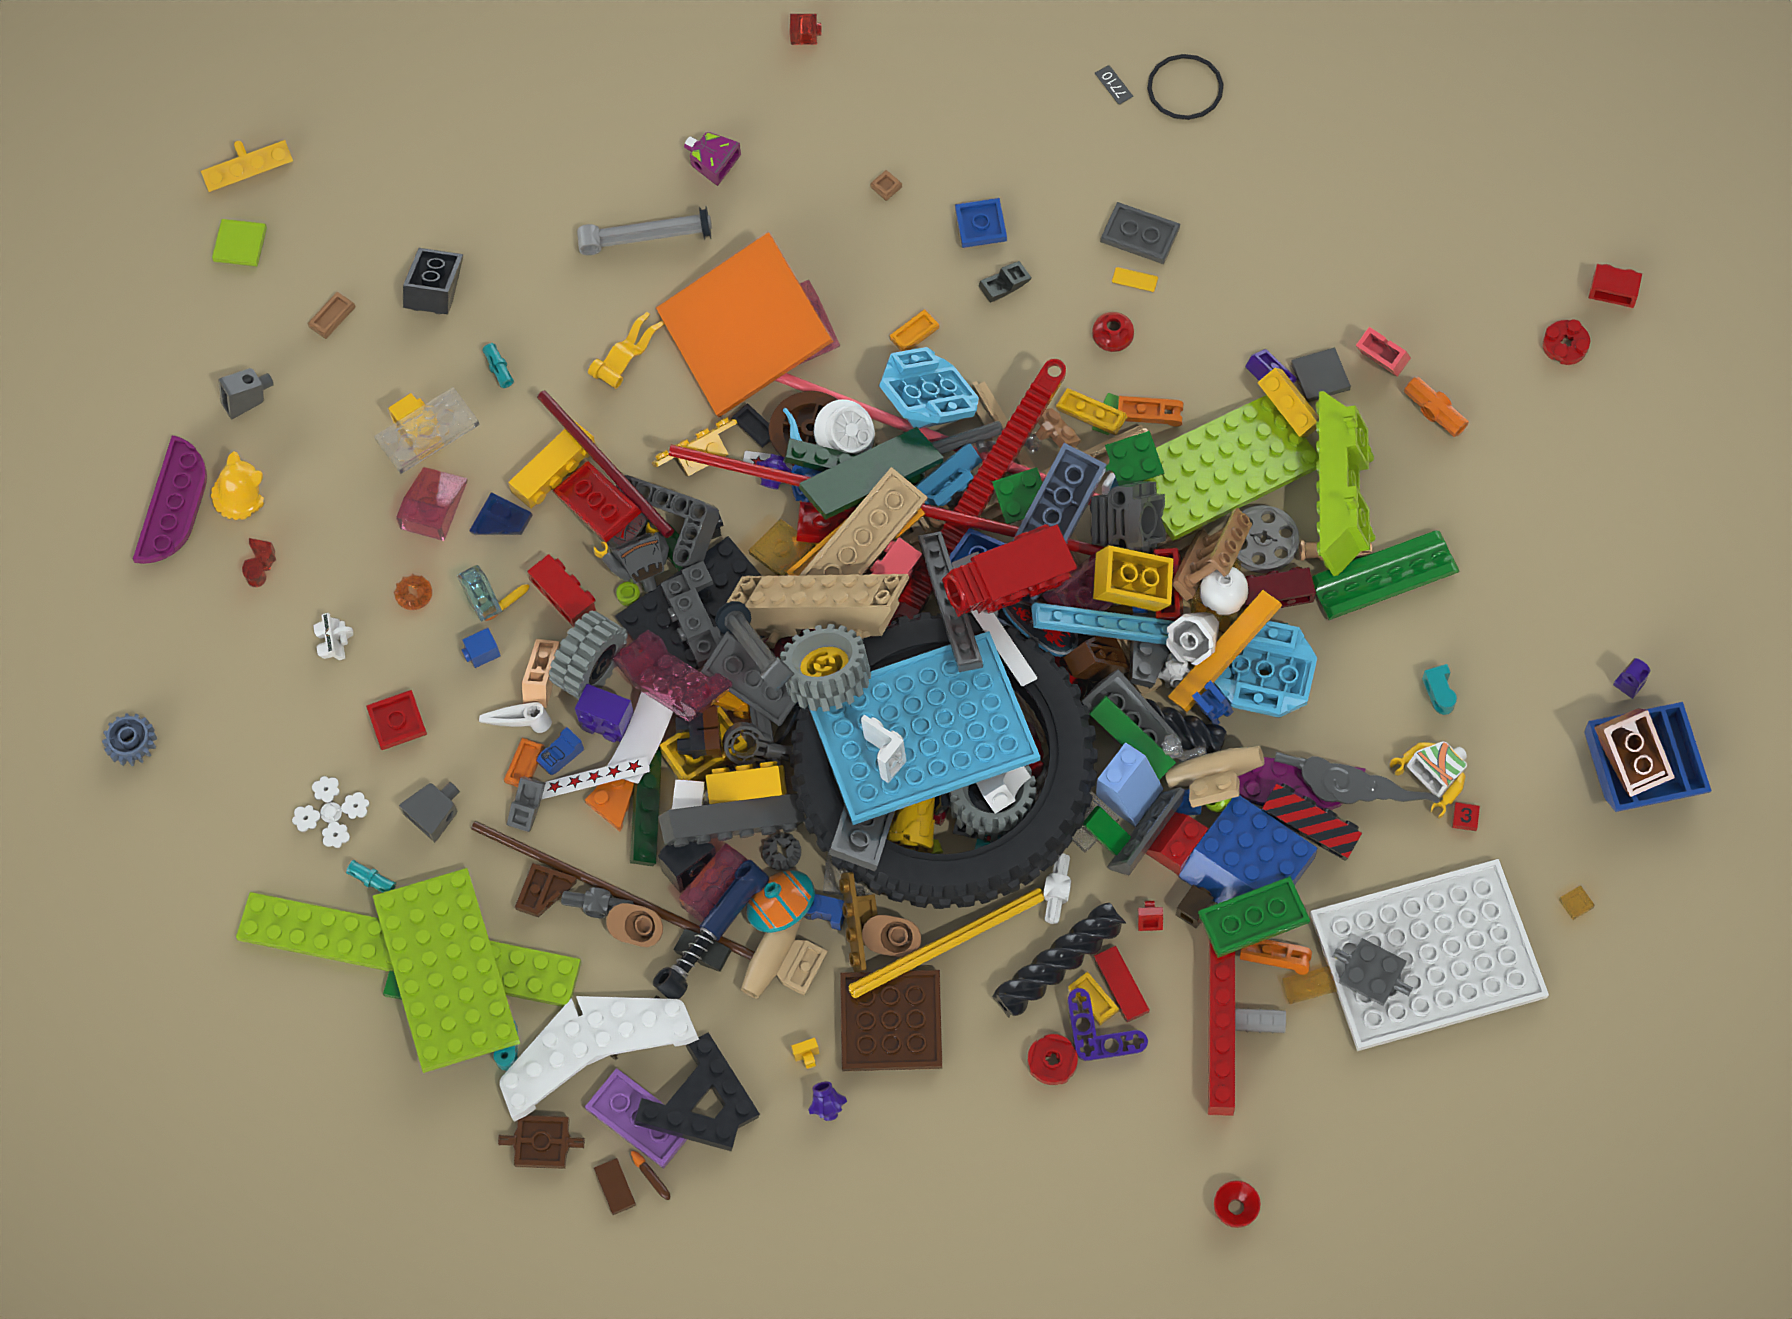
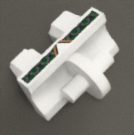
M325 613L322 615V621L313 625L316 636L320 639L325 637L326 641L317 645V653L324 659L331 657L338 660L345 659L344 645H347V639L353 636V629L346 627L344 621L331 618L329 613Z

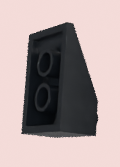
M418 248L403 284V308L448 315L454 300L463 254Z

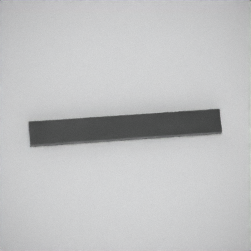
M942 532L919 535L918 542L958 671L964 672L983 668V661L968 614L958 617L945 592L942 579L953 567Z

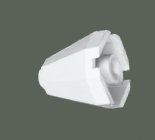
M1210 613L1184 614L1167 627L1169 637L1167 638L1166 646L1178 661L1184 663L1190 661L1192 662L1191 664L1198 665L1215 652L1219 621Z

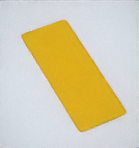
M1116 267L1112 282L1154 292L1158 277Z

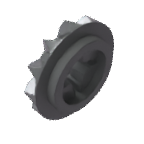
M783 832L771 835L764 842L763 858L766 864L775 870H788L794 867L800 860L801 846L799 840L794 838L792 834H784ZM777 844L781 845L782 848L787 847V858L781 853L775 854L778 851Z

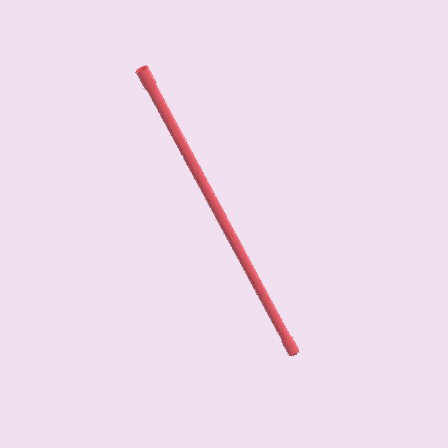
M786 373L775 380L802 392L819 391L827 393L838 400L856 402L868 412L871 419L904 432L913 429L906 419ZM929 428L919 429L930 442L949 437ZM973 446L983 462L989 452L979 453L977 447ZM1013 462L1008 472L1017 474L1031 468ZM1039 472L1043 482L1047 475ZM1094 492V494H1093V496H1098V495H1100V494L1095 493V492Z

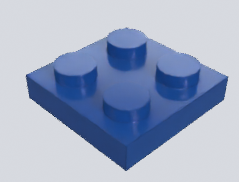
M1000 198L955 204L962 248L1007 241Z

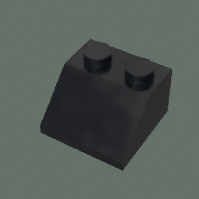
M689 842L688 845L682 847H674V844L664 846L658 855L662 872L680 893L718 864L715 846L712 843L697 844L696 842Z

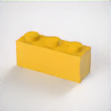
M1274 368L1257 382L1299 437L1307 438L1316 430V421H1319V416L1282 369Z

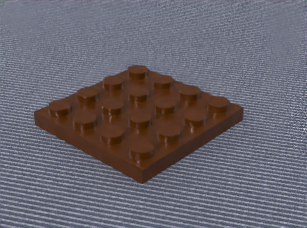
M940 970L907 971L857 998L852 997L848 986L873 972L840 973L842 1072L942 1069Z

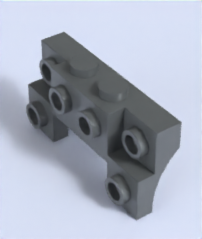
M704 561L683 569L681 575L660 583L670 606L667 609L672 622L677 621L680 627L677 628L678 635L682 642H687L699 668L705 666L724 637V634L721 633L717 626L713 627L697 593L713 585V580Z

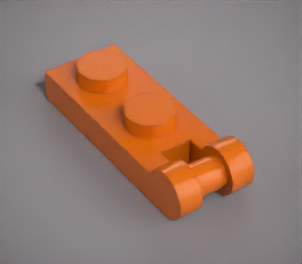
M1119 396L1118 410L1127 414L1125 421L1169 424L1173 427H1179L1182 425L1183 417L1181 416V411H1183L1184 403L1180 400ZM1165 410H1170L1171 414H1164Z
M1267 939L1242 948L1240 953V960L1292 969L1300 975H1305L1309 972V961L1312 958V951L1308 947Z

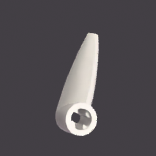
M538 702L498 709L482 714L479 717V722L509 727L531 726L536 733L547 731L552 724L550 716L542 704Z

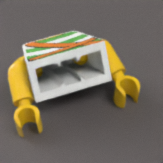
M1444 741L1437 744L1420 742L1405 752L1403 758H1393L1390 762V768L1396 764L1401 765L1395 771V775L1399 776L1404 773L1405 765L1407 764L1412 773L1433 795L1438 798L1442 797L1443 799L1439 803H1434L1431 807V812L1435 807H1441L1443 812L1440 813L1438 818H1442L1448 803L1452 804L1463 790L1466 778L1463 772L1467 767V763L1464 760L1467 754L1461 747L1453 750Z

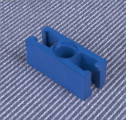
M1210 680L1204 686L1207 691L1202 695L1196 692L1192 697L1212 724L1219 725V717L1223 714L1229 717L1234 711L1226 697Z

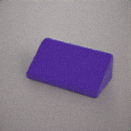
M1267 349L1253 354L1245 366L1259 381L1274 368L1282 369L1293 384L1297 381V378Z

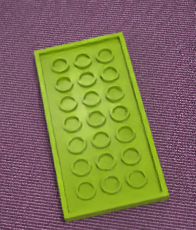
M1265 395L1157 447L1156 450L1165 474L1144 481L1156 482L1157 493L1165 494V507L1161 519L1166 533L1174 541L1233 512L1236 508H1241L1317 470L1316 462L1319 461V455L1305 437L1298 436L1270 398Z
M468 868L373 895L423 1073L520 1044Z

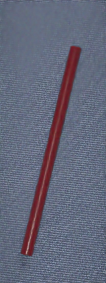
M546 390L540 392L537 396L538 400L626 496L639 507L641 512L665 538H669L674 533V529Z

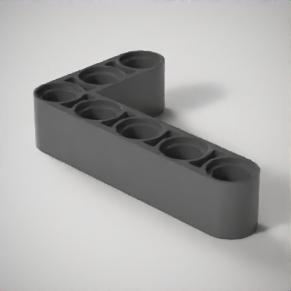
M624 475L653 507L686 518L673 552L675 564L688 568L702 562L719 519L718 508L693 497L629 475ZM616 485V487H617L623 494H625V493Z

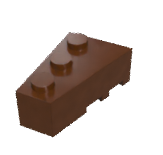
M1095 636L1064 657L1067 663L1066 668L1070 675L1079 679L1100 682L1117 669L1122 674H1125L1130 669V663L1117 638Z

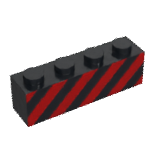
M1284 783L1281 786L1276 784L1261 810L1292 831L1346 861L1362 835V832L1358 831L1359 827L1348 820L1344 823L1337 819L1338 815L1330 809L1324 808L1322 810L1315 806L1316 802L1307 796L1299 797L1294 794L1295 790Z

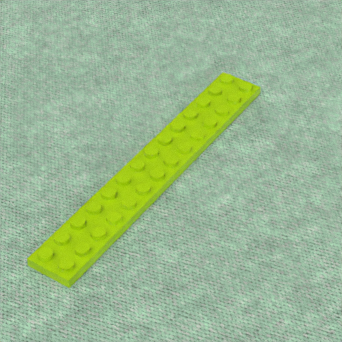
M253 892L249 893L236 935L238 941L384 971H394L379 918ZM490 941L507 996L564 1007L572 998L581 966V959Z

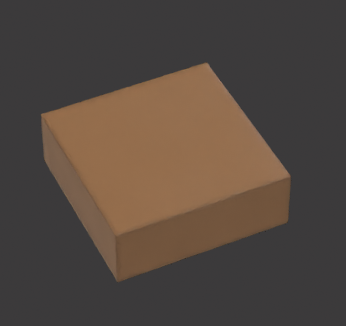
M885 170L870 183V188L887 201L902 188V183Z

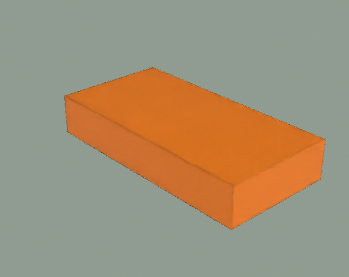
M522 738L504 778V782L518 787L522 776L533 778L539 764L537 758L545 750V746Z

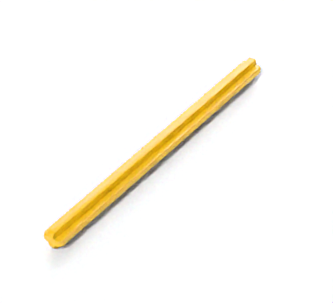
M1035 888L848 986L850 994L853 998H857L1044 901V893L1040 888Z

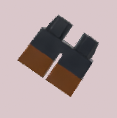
M717 706L688 710V715L675 718L677 733L689 732L690 738L677 739L679 754H692L693 759L711 755L712 758H722L720 720Z

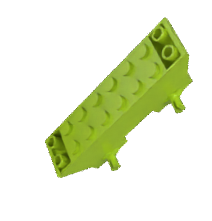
M1320 391L1319 401L1316 402V411L1319 415V421H1316V430L1319 435V441H1316V449L1319 455V461L1316 462L1319 475L1316 488L1320 495V501L1316 503L1317 512L1320 515V521L1316 524L1317 532L1320 536V542H1317V552L1319 556L1323 557L1325 567L1330 569L1333 576H1338L1361 551L1370 550V542H1374L1376 539L1370 526V509L1360 493V471L1369 469V463L1374 460V455L1369 446L1368 428L1356 405L1346 407L1326 392Z

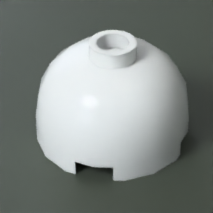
M1234 567L1231 568L1230 573L1225 577L1218 570L1203 578L1200 585V598L1204 606L1217 611L1219 615H1230L1239 611L1248 597L1247 580L1244 574Z

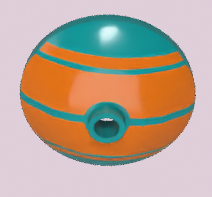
M794 870L782 871L769 876L768 883L763 890L754 894L748 901L746 911L749 922L757 930L767 933L778 932L791 927L804 917L813 903L815 897L813 882L806 874Z

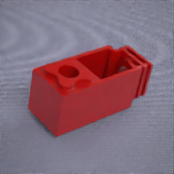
M1045 524L1015 536L1014 540L1007 544L973 556L970 559L971 562L952 569L942 579L948 600L958 617L975 610L978 613L987 611L990 614L1022 601V598L1028 594L1031 598L1063 585L1064 581L1072 577L1071 573L1077 569V566L1058 524L1051 527Z

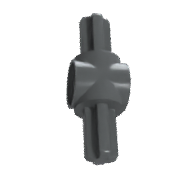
M590 888L585 894L564 891L561 898L562 905L583 908V912L593 918H605L616 905L622 903L634 904L630 900L612 898V894L602 888Z

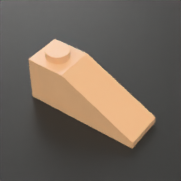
M536 639L522 681L523 704L538 702L544 708H547L553 683L549 680V670L552 668L550 666L552 660L556 658L554 654L559 649L560 641Z

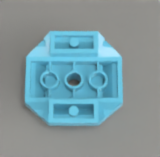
M928 347L891 353L879 387L913 428L921 429L974 417L979 397L952 364L936 356L935 352Z
M1268 621L1213 684L1226 697L1231 707L1280 718L1307 705L1317 656L1304 638V634L1299 627ZM1267 670L1270 674L1264 676L1261 675L1259 671Z

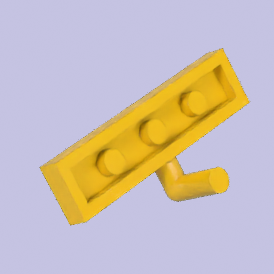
M238 140L234 143L238 154L237 158L204 169L201 173L208 191L211 192L293 162L285 140L248 154L243 143Z

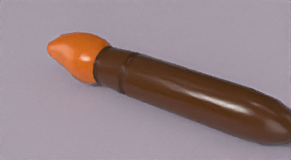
M631 1151L634 1164L639 1167L658 1194L665 1200H670L671 1196L667 1187L646 1163L644 1157L636 1151Z

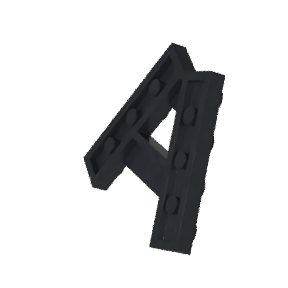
M708 1032L698 1037L699 1040L686 1045L687 1050L698 1065L697 1068L666 1105L641 1098L634 1125L732 1151L738 1128L759 1118L760 1113ZM712 1088L723 1105L722 1110L715 1118L693 1113L694 1108Z

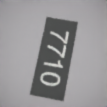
M1110 65L1095 72V75L1118 104L1134 97Z

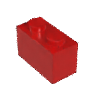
M1597 264L1588 298L1634 308L1639 293L1642 273L1632 269L1615 268L1609 264Z

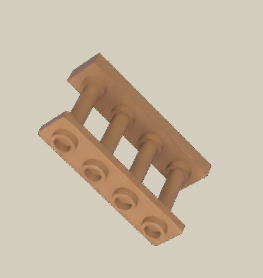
M1239 508L1233 510L1226 526L1213 535H1208L1204 529L1195 534L1172 581V586L1186 601L1194 597L1201 580L1209 574L1218 570L1225 577L1230 573L1252 526L1249 517L1242 513Z

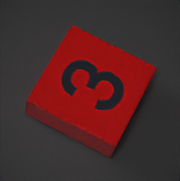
M1455 802L1452 828L1477 831L1480 806Z

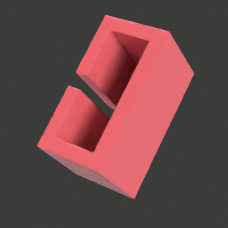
M1371 327L1366 330L1356 344V347L1362 354L1397 377L1411 359L1407 351L1392 341H1388L1386 337Z

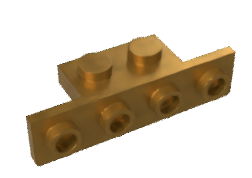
M843 873L839 880V888L844 895L842 910L844 917L847 918L846 939L851 947L849 962L854 972L866 971L863 947L865 943L862 939V929L871 917L878 915L875 894L857 896L854 873Z

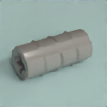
M1261 1008L1235 1009V1031H1246L1247 1033L1249 1031L1259 1033L1271 1032L1272 1034L1285 1033L1286 1011L1262 1010Z

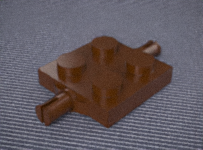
M526 1116L518 1120L514 1136L499 1135L498 1145L514 1147L515 1167L566 1169V1158L569 1148L584 1149L585 1138H570L569 1117Z

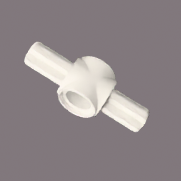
M1064 853L1061 856L1058 855V860L1054 863L1053 873L1046 877L1043 897L1048 901L1045 921L1050 924H1057L1059 922L1062 904L1066 903L1069 899L1071 880L1067 874L1070 856Z

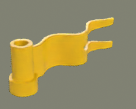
M646 312L634 322L627 338L612 347L604 361L595 359L588 369V374L595 379L603 380L617 389L623 381V377L620 375L624 372L628 363L633 357L645 351L652 335L665 323L660 321L649 327L644 332L640 341L634 345L642 324L650 316Z

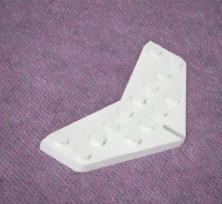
M576 996L583 1015L579 1016L571 998L500 1079V1088L513 1121L526 1117L536 1109L535 1105L585 1066L609 1055L674 1044L676 1047L699 1040L684 1003L679 999Z

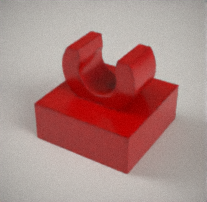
M1144 901L1145 908H1138V931L1163 930V907H1155V901Z

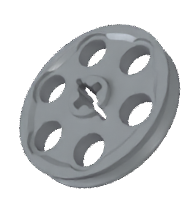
M1267 505L1253 506L1243 510L1242 513L1249 517L1252 527L1244 541L1247 544V548L1239 551L1235 561L1243 568L1256 573L1279 571L1286 567L1295 557L1299 544V532L1293 519L1284 511ZM1270 514L1275 520L1272 523H1265L1262 520V516ZM1289 529L1292 532V536L1284 538L1279 534V531ZM1262 535L1266 536L1265 543L1260 542ZM1278 549H1283L1287 552V557L1283 559L1277 558L1274 552ZM1260 555L1264 557L1265 562L1257 565L1252 561V557Z

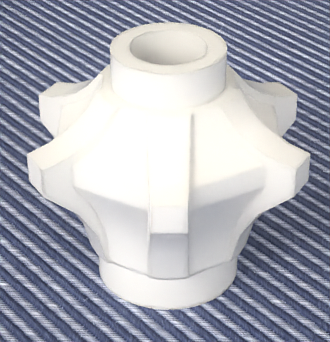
M1173 653L1167 655L1158 678L1165 681V687L1170 688L1172 686L1176 688L1192 668L1188 666V661L1185 663L1180 662Z

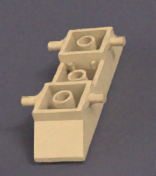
M908 574L742 576L727 603L739 601L746 605L751 612L752 619L750 625L759 636L769 637L766 645L770 649L775 648L779 639L795 636L796 634L799 636L802 629H815V626L821 625L822 629H827L828 624H834L835 629L842 625L847 628V632L852 629L856 632L857 636L863 639L869 636L883 635L900 604L898 598L909 576Z

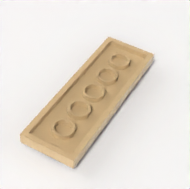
M891 467L799 576L864 575L889 543L927 501L928 497Z

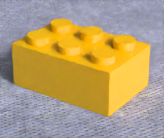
M1107 546L1096 553L1093 599L1158 612L1171 605L1173 559Z
M720 706L717 709L720 720L722 758H712L711 755L693 759L692 754H679L677 739L690 738L689 732L677 733L660 744L663 758L679 780L705 782L706 775L712 774L711 769L726 768V765L730 766L734 763L727 757L722 745L723 736L733 723ZM740 734L735 739L733 747L735 751L744 753L748 751L747 742ZM728 748L729 752L732 755L736 756L735 753L732 752L731 748Z
M777 761L760 763V768L756 769L753 768V764L736 766V771L733 772L729 771V767L711 769L712 774L706 775L709 804L787 794L784 765L778 766Z

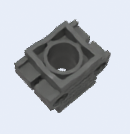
M1139 481L1113 487L1109 493L1091 497L1090 512L1092 513V526L1090 533L1092 544H1109V546L1133 551L1154 553V549H1158L1157 543L1166 541L1165 527L1161 519L1165 507V494L1157 493L1156 482Z

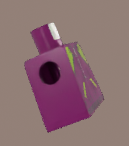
M706 132L700 141L690 136L684 145L685 149L691 151L690 161L692 167L717 186L741 156L739 142L711 132Z

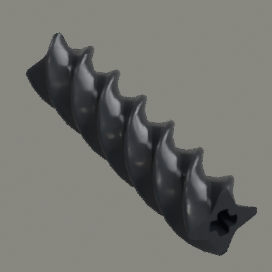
M1090 681L1085 696H1086L1099 682L1092 683V682ZM1146 699L1181 738L1182 741L1178 744L1180 748L1197 750L1201 755L1221 751L1227 736V731L1218 724L1205 725L1197 716H1182L1175 708H1160L1153 700Z
M1110 902L1097 906L1090 912L1087 919L1077 922L1068 934L1056 939L1050 949L1042 951L1033 959L1030 965H1026L1018 970L1012 980L1001 984L995 990L992 996L993 999L1000 1005L1008 1018H1010V1015L1018 1016L1023 1014L1029 1001L1039 1000L1045 995L1047 985L1059 984L1063 981L1066 970L1077 969L1082 965L1085 954L1097 953L1102 947L1103 939L1117 937L1121 931L1122 924H1126L1125 920L1116 912Z

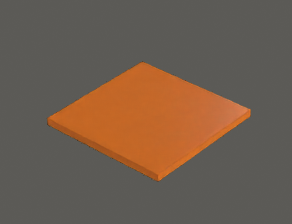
M769 232L656 307L718 417H721L834 342Z

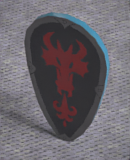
M1020 601L1014 605L1002 608L1013 625L1027 638L1032 637L1038 641L1039 647L1044 651H1049L1054 656L1065 657L1078 647V633L1034 628L1031 610L1033 604Z

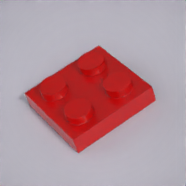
M412 690L366 705L381 750L427 735Z

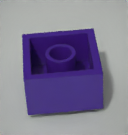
M586 684L575 707L582 730L590 734L595 732L601 734L606 740L611 742H621L634 713L631 700Z

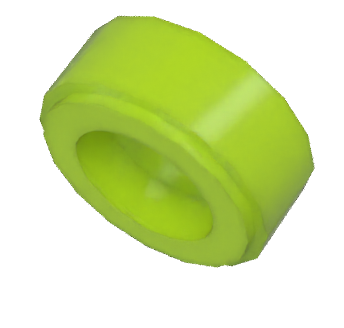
M627 581L618 586L616 591L617 599L622 605L630 606L640 599V590L637 584Z

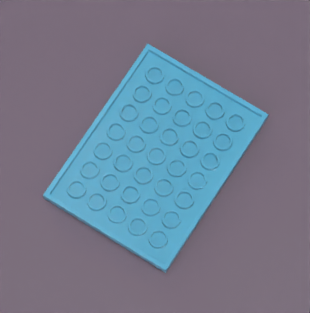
M989 631L975 636L983 661V668L959 672L951 645H947L871 671V679H868V688H863L864 694L860 698L856 695L853 696L855 702L850 705L847 702H843V708L837 710L836 706H830V711L824 712L822 707H818L817 711L810 710L853 825L1040 761L1039 752ZM863 715L870 719L872 717L876 718L883 724L885 729L890 732L893 730L903 738L907 761L889 783L880 777L877 759L880 749L864 738L861 723Z

